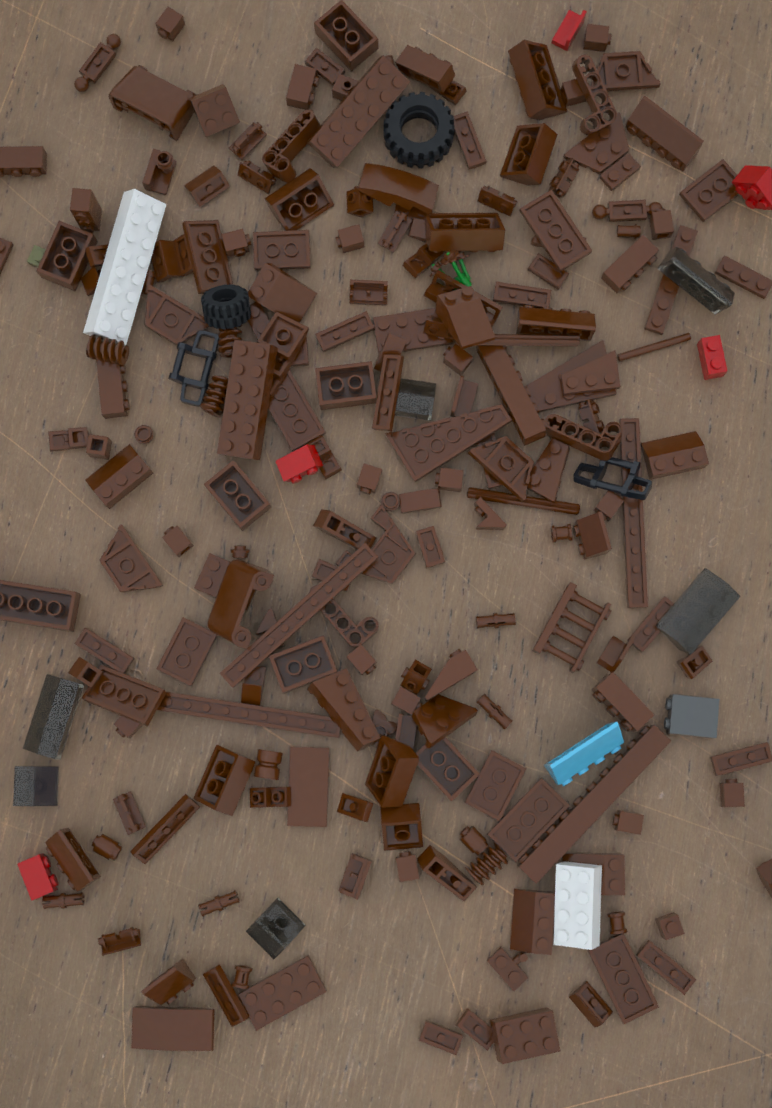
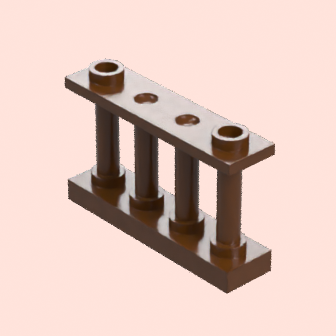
M572 582L567 585L532 651L540 654L541 651L553 654L571 664L572 667L569 672L574 673L576 670L580 671L584 664L582 658L603 619L607 620L612 610L609 609L610 603H606L604 608L577 594V591H575L577 585ZM569 600L571 602L574 600L599 614L596 623L592 624L568 611L566 605ZM565 617L589 630L590 634L586 641L559 628L557 624L559 618ZM556 634L580 647L581 650L577 658L550 645V642L547 641L550 635Z

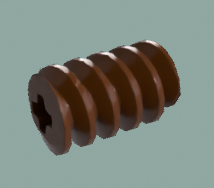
M239 327L231 329L219 328L220 333L218 336L221 340L218 341V344L221 347H219L218 351L221 357L232 358L234 340L242 341V338L237 337V335L242 334V331L237 329Z
M91 335L87 343L86 355L91 359L124 365L128 360L129 346L126 345L124 347V341L122 340L117 345L116 339H112L110 343L109 338H105L103 341V337L98 336L96 340V336Z
M214 375L212 376L214 382L209 383L211 389L206 390L208 396L203 397L205 403H201L200 407L206 413L221 418L217 412H223L220 405L225 404L223 398L226 397L228 378Z
M495 842V849L488 847L489 855L482 852L483 860L476 857L477 865L471 862V870L465 867L474 880L481 885H484L483 877L490 880L489 872L496 875L495 867L500 870L502 869L501 862L506 865L508 864L507 856Z

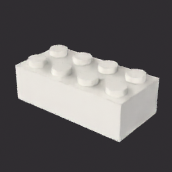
M567 861L556 864L553 945L592 950L600 945L602 865Z

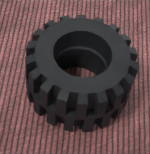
M226 284L216 286L206 291L201 297L204 320L210 327L231 329L245 324L250 319L251 308L248 291L239 285Z

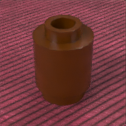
M466 826L460 832L461 837L459 840L472 853L479 855L487 848L488 843L474 826L470 828Z
M105 834L97 835L91 845L94 847L93 851L113 861L116 860L122 850L119 842Z

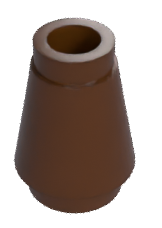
M161 151L155 157V164L166 174L171 173L173 170V156L167 151Z

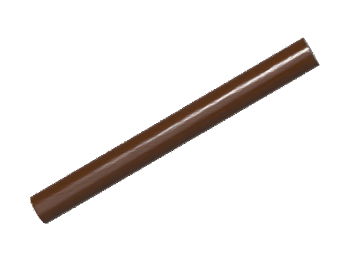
M690 333L679 335L617 354L619 362L689 341L691 336Z

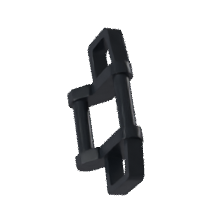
M199 330L193 346L178 342L177 356L172 373L169 374L168 379L182 384L180 396L182 403L200 407V404L203 403V397L209 386L208 379L213 360H216L217 356L216 351L220 339L218 334ZM202 336L215 339L212 351L197 348ZM185 353L206 358L200 381L179 375ZM187 386L202 389L198 401L185 399Z
M611 457L606 461L600 460L599 467L580 463L573 474V481L575 483L593 489L600 488L619 493L623 497L645 500L652 489L651 480L637 477L641 465L638 461L630 462ZM608 464L630 469V474L623 486L602 481ZM583 471L594 473L592 479L582 477L580 474ZM634 484L646 487L642 492L632 490Z

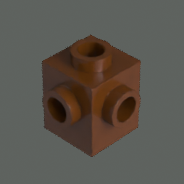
M358 186L346 192L348 214L363 217L374 212L373 198L358 191Z
M415 659L411 667H406L401 677L404 679L400 686L417 695L420 689L425 690L430 680L427 677L432 669Z

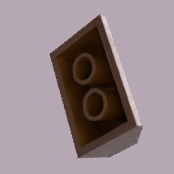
M545 123L517 126L500 176L524 185H541L558 134Z
M311 168L264 198L271 212L285 231L299 229L334 205L321 178Z
M696 431L640 444L649 480L702 469L709 464L705 445Z
M129 444L85 481L104 505L110 509L150 477L153 472Z
M381 736L365 785L382 808L402 807L416 766L418 765L419 757L410 746L387 736Z
M216 745L193 799L215 811L233 816L256 761Z
M69 828L60 829L45 842L47 845L46 851L51 857H55L58 862L56 864L62 874L65 873L69 878L67 882L73 890L76 889L79 892L101 877Z
M514 889L510 949L527 953L552 955L555 911L554 892Z

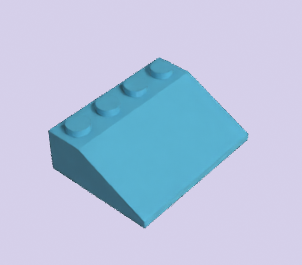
M611 722L604 725L546 763L544 766L556 785H567L573 780L571 777L578 773L580 776L589 770L587 766L592 763L597 765L605 760L604 755L611 752V754L619 751L621 749L620 745L624 743L619 724Z

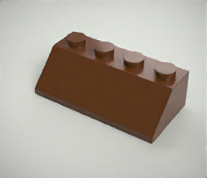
M523 40L508 50L510 63L513 66L515 79L518 82L520 95L524 101L528 117L530 119L543 120L568 112L547 45Z
M646 96L641 99L625 126L631 135L640 138L645 146L653 148L658 156L667 159L675 169H680L682 172L697 156L704 142Z
M425 213L426 243L429 251L440 253L442 251L455 250L458 252H496L497 250H503L505 228L498 213H430V215Z
M524 305L519 307L516 334L578 335L580 340L591 341L596 331L595 314L590 313V311L571 312L570 309H560L559 311L553 310L551 307L538 309L531 305Z

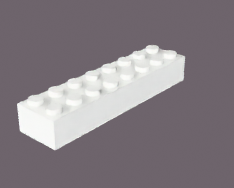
M136 189L123 193L83 331L84 334L89 336L95 335L96 339L98 336H102L103 341L105 338H109L110 343L112 339H116L117 345L120 340L124 341V345L127 344L166 208L165 203Z

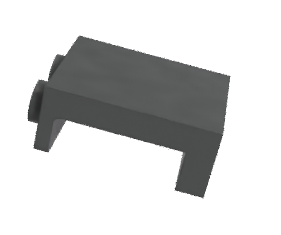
M676 694L669 695L665 703V709L668 710V717L664 719L666 734L717 738L720 699Z

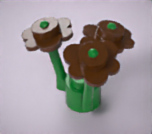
M457 250L448 251L443 255L444 258L440 260V263L432 264L430 277L437 270L443 272L440 267L443 264L450 263L457 273V276L453 279L467 287L472 286L471 278L463 262V259L470 257V254L465 256L464 252L459 253ZM459 261L463 273L460 272L455 262Z

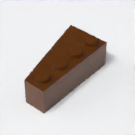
M347 668L316 680L307 688L310 694L316 697L319 705L328 712L331 720L341 728L342 733L357 752L374 745L380 739L378 731Z

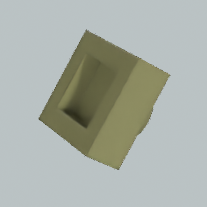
M34 245L27 260L28 264L38 268L46 249Z

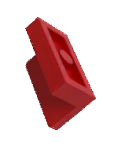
M569 10L551 43L568 51L585 21L587 11L583 10L581 15Z

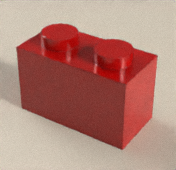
M720 335L701 338L697 343L704 380L723 377L727 373V366Z
M308 444L275 461L283 481L291 482L292 484L301 481L305 475L310 476L317 473L318 468L323 466L315 445Z
M44 853L17 864L31 901L58 890V880L54 874L52 875L49 868L51 867V862Z

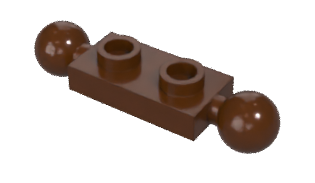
M110 34L107 37V45L100 42L81 67L79 72L83 77H78L74 82L77 91H87L89 80L96 83L115 58L116 53L112 49H117L121 45V39L117 34Z
M646 200L609 201L608 208L604 205H596L592 210V215L598 220L609 216V222L646 220L647 214L651 216L652 212L663 209V207L658 202H652L649 206H646Z

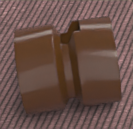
M258 749L256 760L259 764L255 766L254 777L279 780L280 769L277 766L281 764L283 753Z

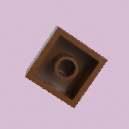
M224 84L189 98L203 134L206 137L240 123Z

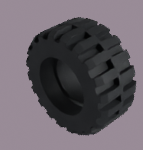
M411 92L408 97H405V95L399 97V102L394 101L391 104V109L387 110L386 119H384L385 145L387 150H390V155L393 158L398 157L400 164L405 162L407 167L413 168V165H417L418 169L424 168V165L431 167L434 165V161L439 163L443 160V155L449 153L454 138V117L451 115L449 106L444 107L445 102L441 98L436 100V95L430 94V96H427L425 92L415 95V92ZM421 118L428 120L435 126L436 134L430 140L418 143L408 140L402 134L401 129L409 120Z

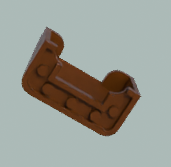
M141 65L133 66L108 95L114 109L120 112L124 109L127 113L131 111L157 124L160 130L163 131L165 129L170 132L169 137L178 141L194 113L189 100L190 97L195 96L192 91H185L148 72Z
M237 559L232 560L227 566L208 618L207 625L211 632L239 647L248 649L251 633L247 628L240 626V622L252 589L258 591L267 590L272 583L274 574L265 568Z

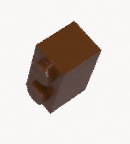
M295 64L286 96L287 106L309 110L310 104L313 105L315 100L314 88L318 87L320 79L317 76L316 68Z

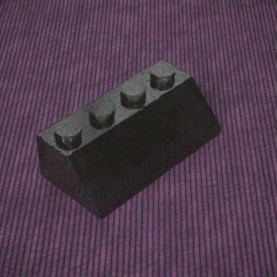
M677 246L669 251L657 268L713 314H717L733 304L735 293L727 284L720 282L715 274L705 270L700 262L690 258L685 250Z
M704 568L655 626L680 651L691 655L741 596L728 583L707 568Z
M49 674L46 675L23 749L52 759H61L83 691V684Z

